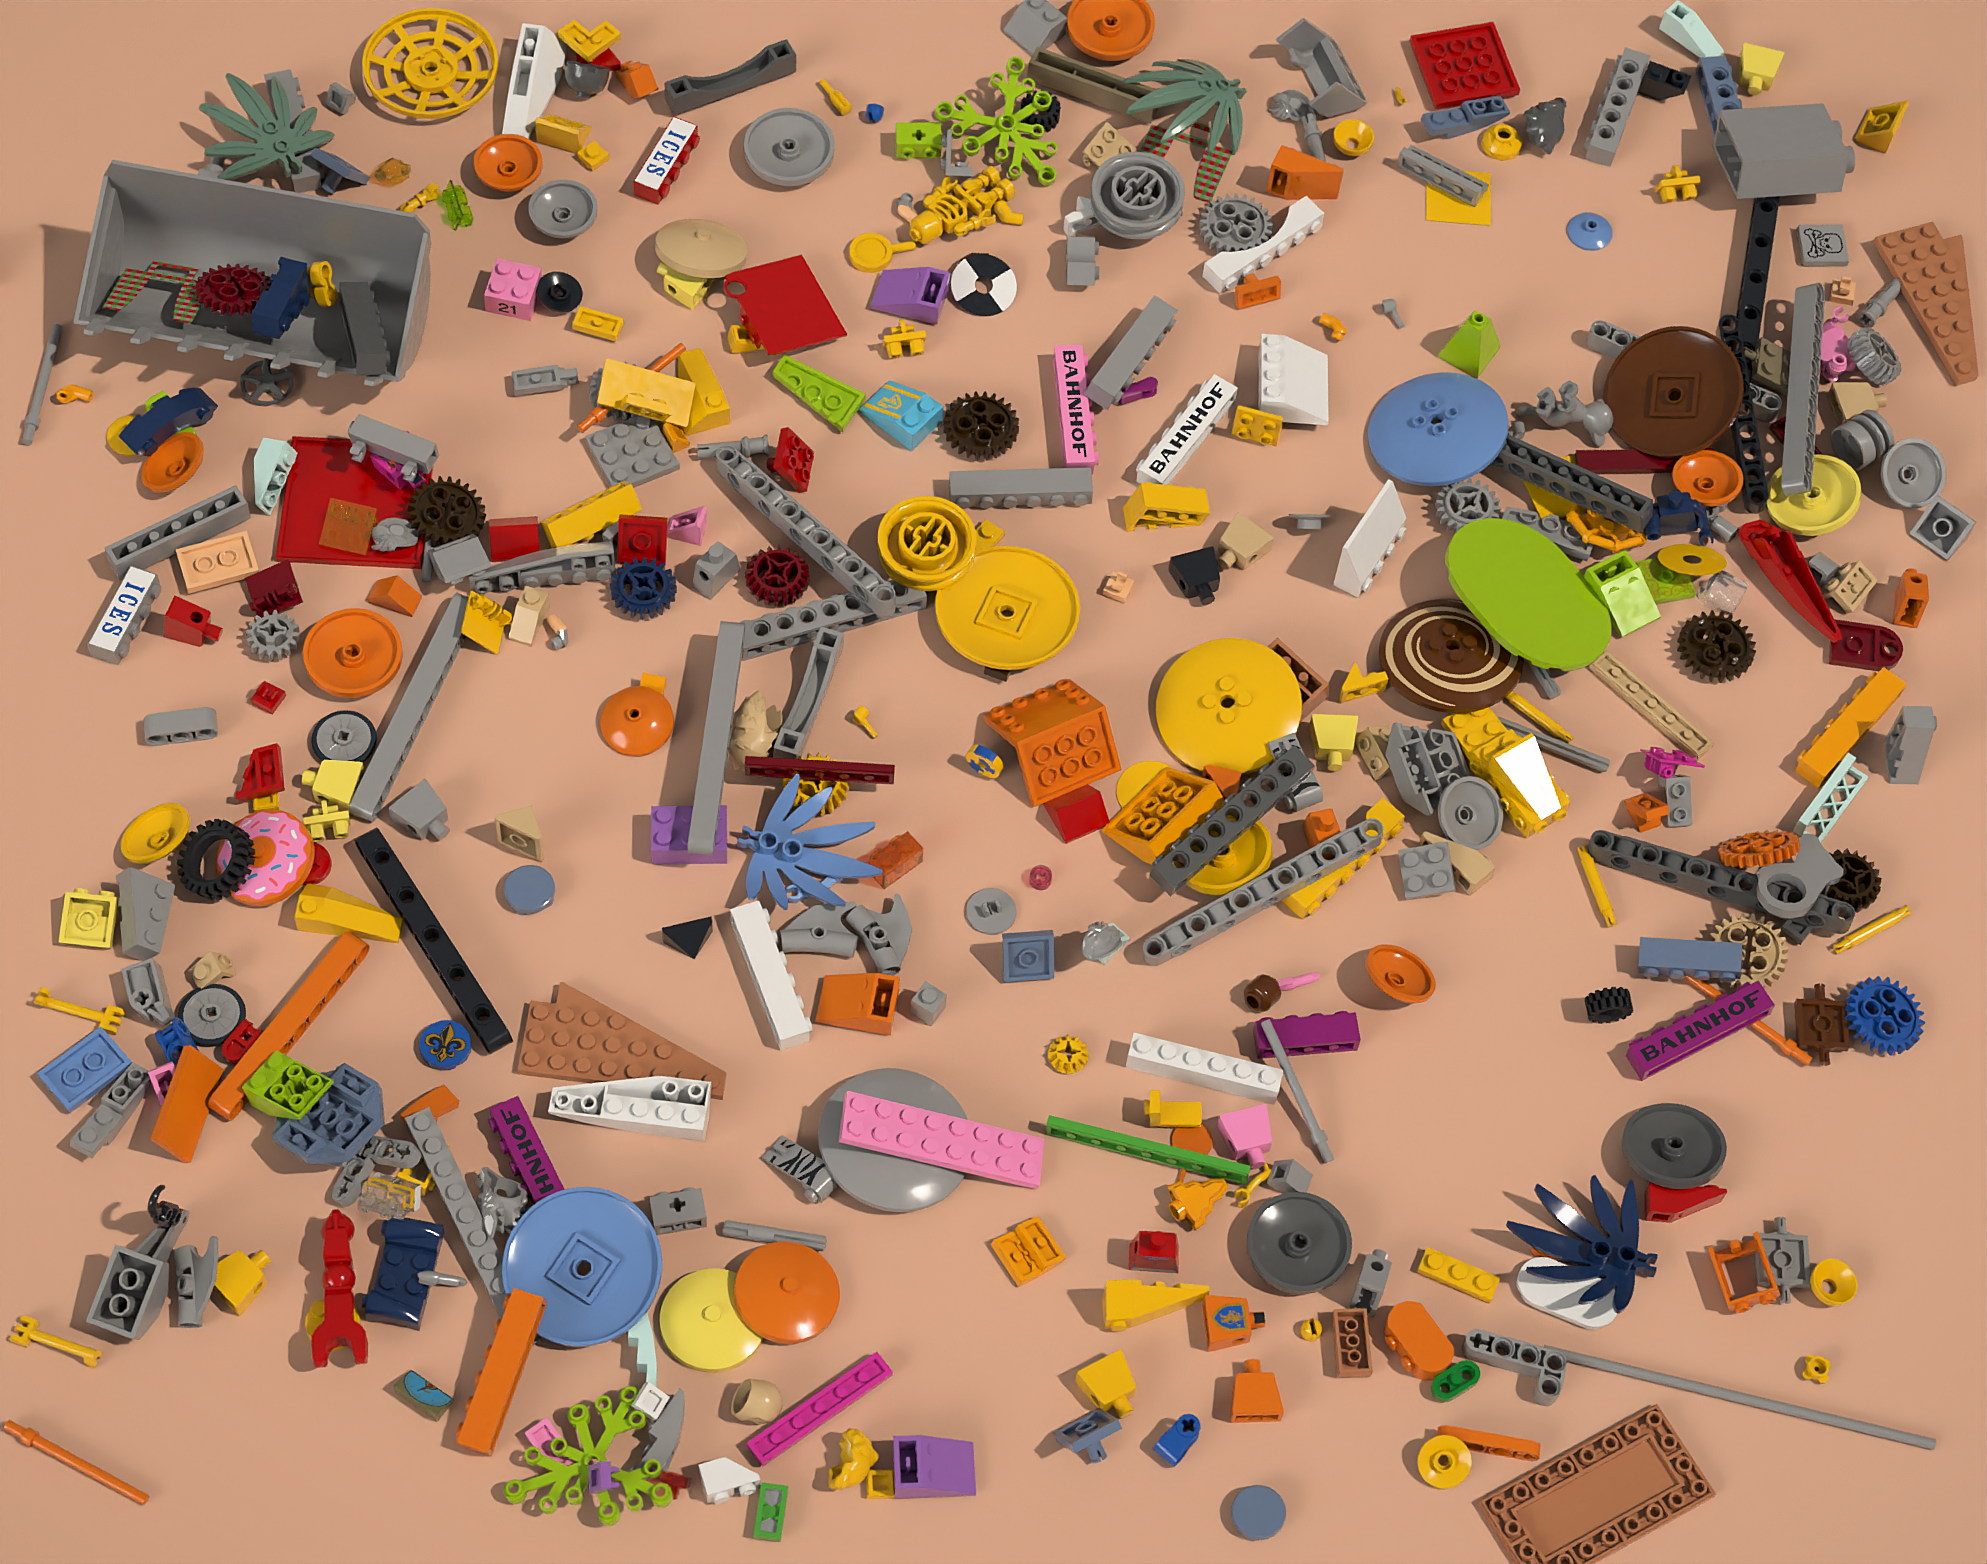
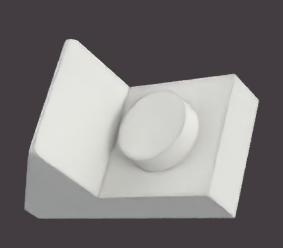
M1082 196L1077 197V211L1065 216L1063 230L1066 235H1073L1101 225L1093 214L1090 199Z

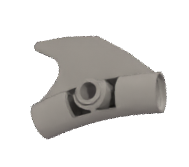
M895 894L892 910L886 914L871 911L863 905L855 907L848 914L846 921L852 926L867 947L878 972L892 976L898 974L901 971L900 966L907 952L912 933L908 912L901 896Z
M846 902L845 907L829 903L811 907L798 916L784 930H780L781 950L784 953L820 952L853 958L858 936L847 930L842 925L840 919L843 915L856 907V903Z
M211 1236L203 1257H200L197 1248L192 1245L179 1247L173 1253L177 1274L178 1326L198 1328L203 1325V1312L216 1282L218 1264V1237Z

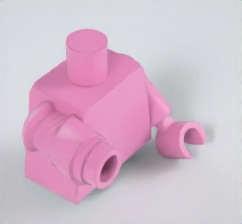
M1842 306L1836 307L1833 311L1834 317L1827 319L1823 323L1820 377L1824 376L1828 381H1837L1840 374L1853 373L1857 365L1848 351V338L1841 325H1836L1838 322L1845 323L1849 317L1847 313L1842 317H1838L1844 310Z

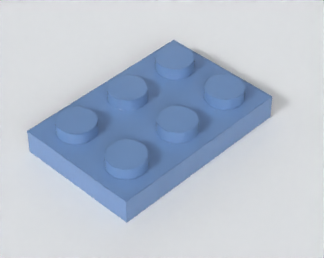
M99 1027L40 1070L37 1075L70 1114L120 1077L132 1064V1061L105 1030Z

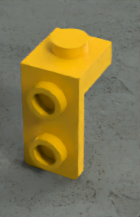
M1150 1090V1099H1145V1115H1150V1127H1201L1202 1103L1161 1101L1160 1090Z

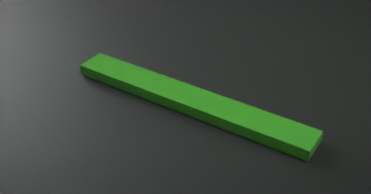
M1049 1115L1047 1120L1046 1134L1220 1179L1224 1178V1180L1244 1185L1247 1184L1251 1167L1249 1165Z

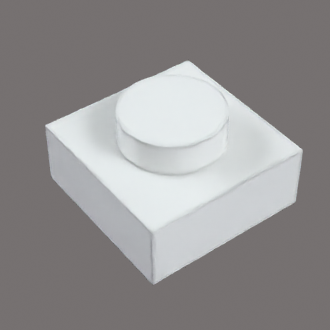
M646 1382L631 1406L643 1412L647 1418L654 1421L658 1418L670 1397L650 1382Z

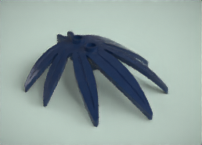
M1593 1175L1590 1180L1593 1207L1600 1225L1609 1238H1606L1561 1199L1540 1184H1536L1534 1191L1547 1211L1564 1228L1588 1243L1512 1221H1507L1506 1227L1524 1242L1545 1254L1560 1260L1587 1266L1527 1267L1526 1272L1536 1277L1558 1282H1581L1604 1277L1605 1279L1590 1287L1581 1296L1578 1303L1586 1305L1597 1302L1617 1287L1613 1296L1612 1306L1615 1313L1620 1314L1626 1309L1632 1298L1635 1273H1643L1648 1277H1654L1657 1267H1651L1647 1263L1655 1265L1658 1254H1644L1637 1251L1639 1215L1633 1180L1628 1182L1621 1205V1228L1613 1206L1596 1175Z

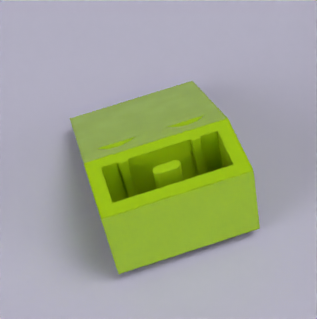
M1626 550L1586 569L1584 578L1606 605L1611 624L1621 638L1661 618L1639 567Z
M276 1050L242 1086V1089L252 1107L269 1116L300 1120L330 1088L334 1081Z

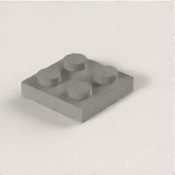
M1447 841L1398 850L1407 900L1456 891Z

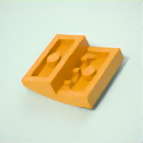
M1039 1216L1017 1225L1014 1231L994 1239L991 1243L992 1248L1018 1287L1043 1275L1066 1259V1256Z

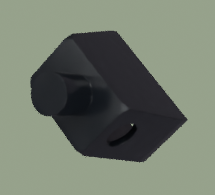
M1211 546L1170 557L1169 573L1184 596L1188 599L1199 596L1203 605L1214 602L1213 592L1218 590L1220 583L1214 547Z

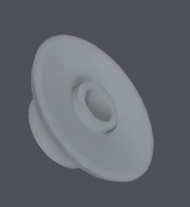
M1289 514L1290 517L1298 519L1297 528L1321 529V519L1331 516Z

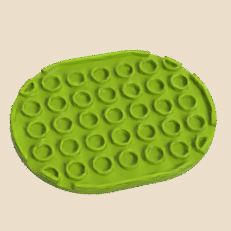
M1500 518L1475 520L1464 525L1455 533L1445 555V565L1448 568L1449 581L1463 603L1506 650L1516 657L1520 655L1530 660L1532 665L1549 669V667L1558 668L1562 671L1582 669L1594 663L1602 655L1610 641L1612 630L1608 609L1584 578V575L1550 539L1524 524Z

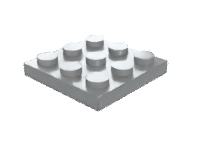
M637 415L585 436V442L610 487L626 481L635 488L680 470L679 462L654 419Z

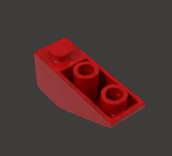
M1649 1182L1644 1192L1645 1221L1674 1222L1722 1202L1727 1189L1719 1188L1716 1185L1699 1186L1689 1189H1672Z

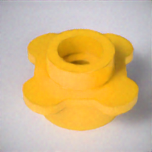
M1808 1355L1805 1358L1806 1369L1802 1373L1803 1377L1807 1380H1818L1819 1383L1825 1384L1829 1380L1827 1373L1831 1367L1830 1361L1820 1356Z

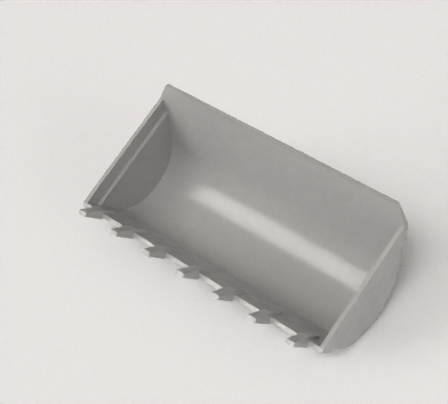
M112 160L103 176L74 316V324L85 325L84 334L93 336L104 332V329L133 334L130 342L136 344L149 341L151 337L179 342L177 351L189 352L196 349L197 346L227 351L224 354L225 360L234 361L244 357L243 354L274 359L271 362L270 368L282 369L289 366L290 363L320 368L317 374L319 377L327 378L336 374L337 371L356 374L339 305V282H368L370 291H374V302L377 303L384 338H386L387 351L390 353V365H386L385 375H363L367 376L364 385L375 386L384 382L383 379L400 382L416 358L426 323L430 295V230L415 213ZM280 257L307 263V267H311L314 262L327 261L332 268L331 282L335 285L338 293L337 301L331 307H321L317 303L316 298H310L309 304L301 310L299 317L294 319L289 330L285 331L280 339L253 333L252 314L243 312V316H240L238 313L230 316L229 312L220 315V310L212 312L211 307L204 308V303L201 305L192 323L174 321L176 300L184 283L149 278L139 294L121 311L102 308L126 268L148 271L153 260L199 268L193 280H198V277H202L203 272L209 273V268L218 270L217 265L226 268L227 264H230L231 267L239 264L241 268L249 265L250 270L258 268V272L264 271L265 276L271 277L272 274L277 275L279 271L278 261ZM157 266L155 272L187 277L190 272ZM308 277L307 287L315 288L316 286L312 284L310 277Z

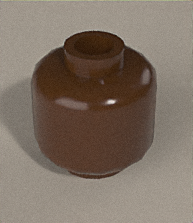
M1258 975L1244 988L1245 1003L1250 1009L1255 1011H1268L1281 998V988L1278 981L1269 975Z

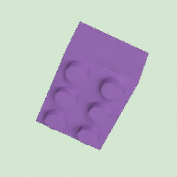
M727 805L720 806L713 856L688 853L693 806H651L652 864H727Z

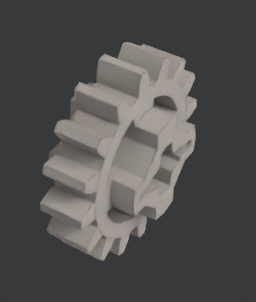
M274 610L273 615H269L267 611H264V617L255 616L256 623L249 622L250 630H246L248 647H251L253 655L259 654V659L262 660L265 656H268L269 661L272 662L273 658L277 656L279 660H282L283 654L291 656L290 649L297 650V642L300 641L299 626L295 624L293 617L288 619L286 612L279 616L277 610Z

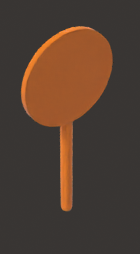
M1203 1124L1201 1127H1177L1172 1135V1146L1205 1155L1209 1154L1213 1145L1212 1135ZM1181 1169L1178 1181H1184L1185 1169Z

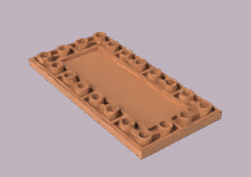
M1655 1404L1481 1499L1477 1504L1515 1564H1596L1716 1496V1493L1658 1404Z

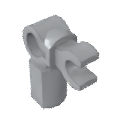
M1728 503L1719 506H1705L1710 529L1729 543L1736 536L1738 528L1721 515L1717 516L1719 512L1726 510Z

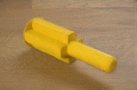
M825 79L820 80L819 83L829 94V100L842 115H847L852 110V105L839 90L834 91Z

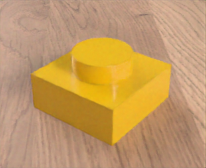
M595 141L577 152L578 159L592 172L610 160L609 153Z

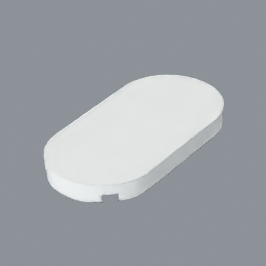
M1546 1257L1533 1258L1527 1261L1520 1269L1516 1281L1517 1288L1522 1295V1299L1528 1305L1589 1330L1608 1326L1617 1316L1612 1306L1615 1289L1597 1302L1586 1305L1578 1303L1581 1296L1590 1287L1602 1280L1600 1278L1581 1282H1558L1536 1277L1526 1272L1527 1267L1568 1266Z

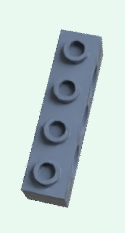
M1726 56L1701 57L1695 71L1714 139L1719 111L1742 109L1741 99L1737 97V85L1732 79V67L1728 64Z

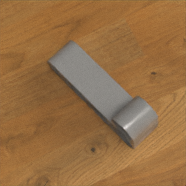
M1480 1329L1471 1330L1467 1334L1462 1344V1353L1467 1359L1536 1378L1534 1388L1535 1401L1542 1406H1550L1555 1403L1562 1390L1567 1367L1566 1357L1561 1352ZM1487 1345L1491 1346L1489 1351H1486ZM1501 1348L1505 1350L1507 1355L1501 1356L1495 1349ZM1527 1355L1533 1362L1527 1363L1521 1356ZM1547 1363H1555L1558 1366V1370L1550 1369ZM1542 1387L1551 1388L1553 1394H1546Z

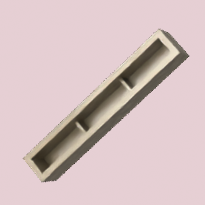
M1040 47L1036 48L1029 61L1027 78L1041 85L1151 124L1158 108L1126 114L1127 109L1132 104L1157 89L1138 82L1123 84L1126 79L1124 77Z

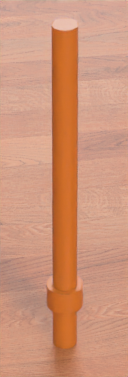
M679 343L647 370L661 371L686 351V347ZM603 405L601 407L597 406L589 412V416L577 425V428L582 433L585 432L593 424H598L605 419L606 414L613 408Z
M1684 976V979L1714 1000L1723 995V993L1704 980H1697L1693 976ZM1759 1020L1750 1025L1780 1046L1781 1051L1786 1055L1794 1056L1806 1066L1812 1061L1813 1058L1798 1048L1796 1042L1790 1038L1787 1040Z
M8 1420L4 1425V1430L21 1438L22 1443L30 1447L34 1445L142 1505L147 1503L149 1499L148 1494L39 1436V1432L30 1427L26 1429L11 1420Z

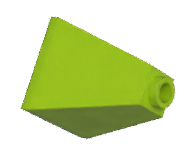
M1474 310L1461 323L1438 354V357L1478 379L1501 347L1491 319L1483 313Z

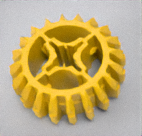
M818 752L816 757H812L808 753L806 759L830 761L831 757L828 754L825 758H822L820 752ZM782 779L783 790L791 779ZM806 779L799 781L798 792L792 806L794 810L828 787L834 788L830 798L819 811L822 817L825 814V810L832 813L834 806L840 808L842 800L845 801L847 798L846 792L849 791L848 782L814 780V783L813 780Z

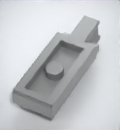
M558 365L512 372L515 396L560 390L570 385L579 384L576 368L565 370L558 367Z

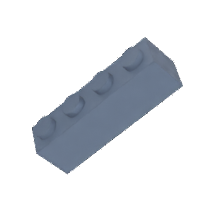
M1640 937L1638 970L1639 973H1643L1646 977H1658L1660 974L1669 975L1670 978L1674 979L1693 976L1697 980L1720 978L1724 982H1733L1735 979L1741 978L1742 943Z

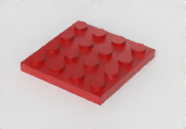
M1494 22L1410 36L1409 42L1435 109L1459 106L1464 101L1495 96L1505 98L1519 95L1520 87Z

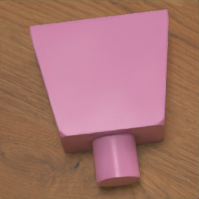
M1266 1104L1219 1115L1217 1128L1235 1160L1248 1158L1252 1169L1264 1166L1266 1162L1263 1154L1269 1152L1272 1145Z

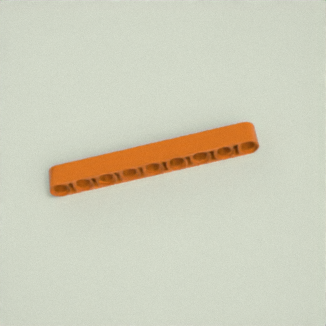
M345 932L215 1090L209 1099V1108L229 1121L233 1120L249 1102L242 1086L276 1050L284 1055L288 1054L367 956L370 949L368 943L350 932Z

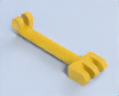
M44 987L39 988V995L34 1000V1003L37 1005L100 1022L99 1027H102L106 1033L116 1035L118 1029L111 1025L120 1026L122 1020L115 1016L124 1017L126 1013L124 1009L111 1005L107 1006L104 1013L51 998L50 991Z
M21 1315L19 1321L26 1324L27 1327L16 1325L14 1331L22 1334V1336L11 1334L9 1338L11 1342L24 1347H28L32 1339L81 1356L84 1359V1363L91 1368L96 1367V1359H100L102 1355L100 1350L85 1347L37 1330L39 1322L25 1315Z

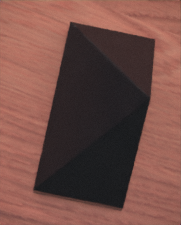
M712 917L663 927V943L695 959L713 932Z

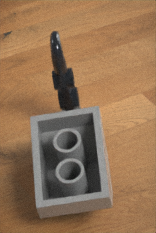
M159 1185L154 1189L147 1205V1210L151 1218H153V1222L158 1224V1226L134 1251L115 1245L86 1322L131 1339L140 1340L159 1317L168 1293L169 1263H167V1260L189 1219V1211L179 1208L177 1204L164 1200L157 1203L161 1191L165 1189V1185Z

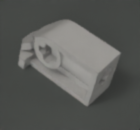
M150 958L122 968L131 1007L148 1021L153 1022L155 1020L162 1025H168L175 1018V1014L172 1011L161 966L154 958Z

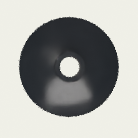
M557 271L547 273L541 277L537 285V296L540 302L552 311L570 312L581 303L583 297L581 285L573 276L567 273Z

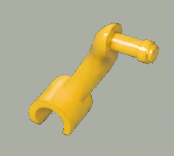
M1266 1159V1164L1263 1166L1264 1172L1259 1173L1244 1189L1241 1188L1236 1191L1235 1198L1243 1196L1246 1199L1238 1203L1239 1208L1246 1207L1250 1199V1193L1260 1183L1269 1178L1272 1169H1269Z

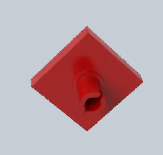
M620 514L618 562L624 563L626 561L633 563V559L636 558L639 563H642L643 558L646 557L647 563H651L655 558L656 565H660L663 562L666 565L668 518Z

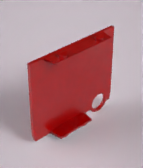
M802 255L725 275L724 291L729 297L737 299L740 304L739 319L741 324L747 329L751 342L755 344L757 349L762 344L768 356L847 336V332ZM731 282H738L744 286L745 292L740 295L732 294L728 291L727 285Z

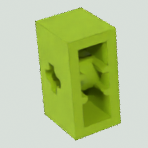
M941 122L896 123V158H941Z

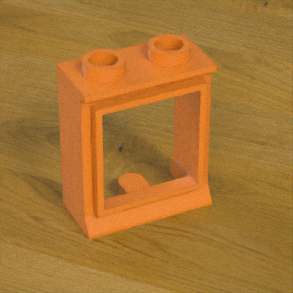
M1758 1232L1753 1233L1755 1238L1741 1244L1739 1240H1733L1729 1242V1248L1715 1252L1713 1246L1708 1248L1730 1312L1743 1313L1750 1310L1753 1305L1759 1303L1761 1305H1768L1775 1302L1776 1298L1781 1297ZM1759 1252L1771 1288L1733 1300L1721 1264Z

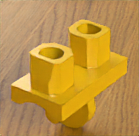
M1672 165L1671 172L1664 173L1665 180H1660L1659 185L1655 186V192L1660 193L1663 203L1675 201L1677 199L1676 191L1682 190L1683 200H1693L1697 197V185L1701 182L1700 176L1687 177V170L1681 171L1678 165Z
M904 319L898 321L899 326L891 327V334L893 335L884 336L882 341L883 348H887L890 359L902 357L901 346L905 345L910 346V353L913 356L922 355L924 352L925 330L912 332L914 331V325H905Z

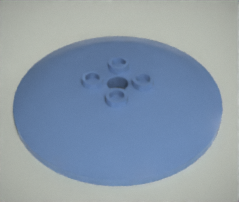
M1459 373L1422 375L1397 386L1379 402L1369 422V445L1377 463L1387 473L1401 481L1420 486L1454 484L1481 472L1499 455L1508 435V415L1500 396L1481 380ZM1436 419L1442 420L1441 423H1437V424H1432V423H1431L1432 421H1434V420H1436Z
M576 1187L551 1194L533 1205L520 1218L512 1230L504 1250L502 1262L506 1295L508 1293L511 1294L513 1288L546 1299L548 1304L537 1331V1335L544 1339L573 1347L599 1345L626 1333L649 1310L661 1282L662 1252L659 1239L650 1221L628 1199L601 1188ZM582 1262L591 1264V1271L585 1276L577 1273V1267Z

